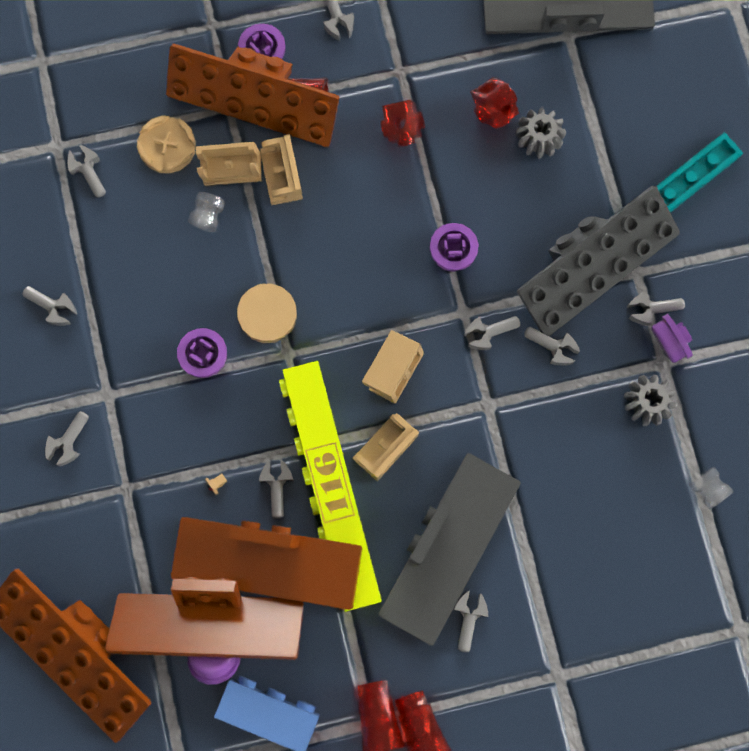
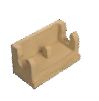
M290 134L261 142L262 148H260L271 205L303 199Z
M255 142L196 146V155L201 164V167H197V172L203 180L204 186L262 181L261 153Z
M391 330L362 383L368 386V390L396 404L424 355L421 344Z
M397 413L392 414L352 459L378 481L414 442L419 432Z

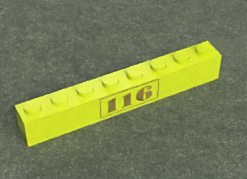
M314 361L283 369L285 379L279 380L283 398L289 396L292 408L286 410L290 426L297 425L300 437L294 438L298 456L304 455L307 466L302 467L306 486L312 484L315 496L309 498L313 515L320 514L323 526L317 528L319 539L362 546L354 606L350 610H344L347 612L382 602L319 362Z

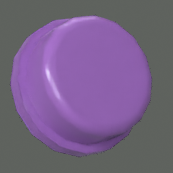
M264 23L248 27L241 34L238 42V47L250 48L256 53L269 57L283 59L286 50L285 40L281 32L274 26Z
M445 224L438 228L431 237V257L439 267L446 271L455 272L466 269L474 262L478 254L479 244L477 237L470 228L463 224Z
M668 314L662 316L663 320L652 326V332L665 355L672 363H676L684 357L686 359L691 358L693 354L687 343L693 340L686 327L683 326L682 322L675 324Z
M199 328L188 332L180 340L177 347V359L181 368L189 375L197 378H207L217 374L223 368L227 359V347L223 338L217 332L207 328Z
M188 656L187 664L192 676L199 682L207 685L220 684L236 673L240 664V658Z

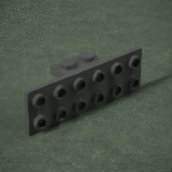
M483 0L486 34L653 29L655 26L653 0Z
M650 186L609 219L595 216L583 219L578 224V228L570 234H565L558 238L556 245L548 250L555 261L517 289L519 297L540 332L547 336L552 335L680 234L656 186Z
M467 453L436 509L430 507L422 523L427 526L422 536L415 534L408 546L407 551L412 554L384 602L379 616L428 645H434L521 484L520 481L476 456Z

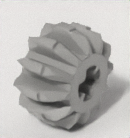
M543 107L539 109L538 114L531 109L528 111L527 117L520 118L518 123L520 127L517 128L515 135L520 138L518 142L519 148L528 147L526 151L527 156L534 151L538 159L542 158L544 152L551 157L555 149L562 147V138L566 135V129L561 128L563 118L554 119L555 111H551L548 115L545 114Z
M645 375L640 376L638 383L632 381L628 385L631 391L624 394V398L631 401V403L625 406V410L635 411L631 417L633 421L642 417L643 426L649 425L651 421L656 426L660 425L662 418L666 420L671 418L672 414L669 409H674L677 406L675 401L669 399L676 394V391H667L665 389L669 384L668 380L658 384V375L651 376L650 380ZM648 395H651V401L655 402L652 406L649 405L650 401L645 399Z

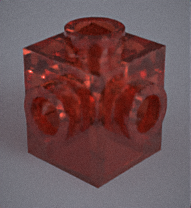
M492 77L470 92L476 105L474 112L481 123L498 128L505 126L513 117L519 114L515 92L509 87L508 83L498 78Z
M410 99L382 106L385 120H381V128L384 137H388L390 142L398 143V147L415 144V139L422 137L421 130L425 129L424 118L421 111L417 112L414 101ZM405 121L404 127L401 128L402 122Z

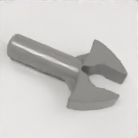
M325 0L331 15L329 21H324L325 31L331 37L340 41V34L337 29L338 23L346 27L350 38L354 28V14H343L337 0Z
M79 145L85 155V164L76 161L70 150L68 153L69 172L72 176L77 172L82 173L95 197H102L106 191L93 169L94 164L99 162L100 159L94 151Z
M30 286L23 290V297L48 310L49 316L45 321L51 325L65 326L71 324L67 319L59 316L57 309L66 308L77 315L74 304L64 293H62L60 299L53 300Z
M646 291L636 296L628 304L627 308L641 306L647 310L643 314H633L629 319L635 323L650 326L653 323L652 316L654 314L683 310L685 302L682 298L653 302L648 299Z
M517 316L491 325H486L482 323L480 317L476 318L468 326L464 336L473 332L484 333L482 339L470 342L468 347L477 350H490L492 347L490 343L491 337L520 327V320Z
M528 327L524 333L526 338L551 351L553 359L550 364L565 366L575 362V360L564 356L561 349L567 348L575 354L580 352L577 343L568 333L560 340H555L532 327Z
M78 412L61 438L54 439L48 436L45 447L47 460L50 461L55 451L59 448H63L64 451L63 456L56 463L59 467L72 462L80 455L74 451L73 442L89 419L86 413Z
M270 460L263 467L259 477L260 483L267 482L271 486L272 518L274 519L284 517L283 485L286 481H294L290 469L283 460H280L282 472L278 476L277 481H275V478L270 473Z
M470 591L464 593L453 608V610L460 611L463 616L458 650L464 653L470 651L476 619L480 616L488 617V608L481 593L478 596V606L471 614L467 606Z

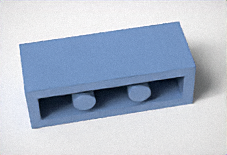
M240 675L238 680L233 678L229 680L214 718L291 750L306 751L320 714L314 712L316 709L314 705L302 700H298L297 704H293L285 700L286 694L272 688H268L267 692L255 688L257 682Z

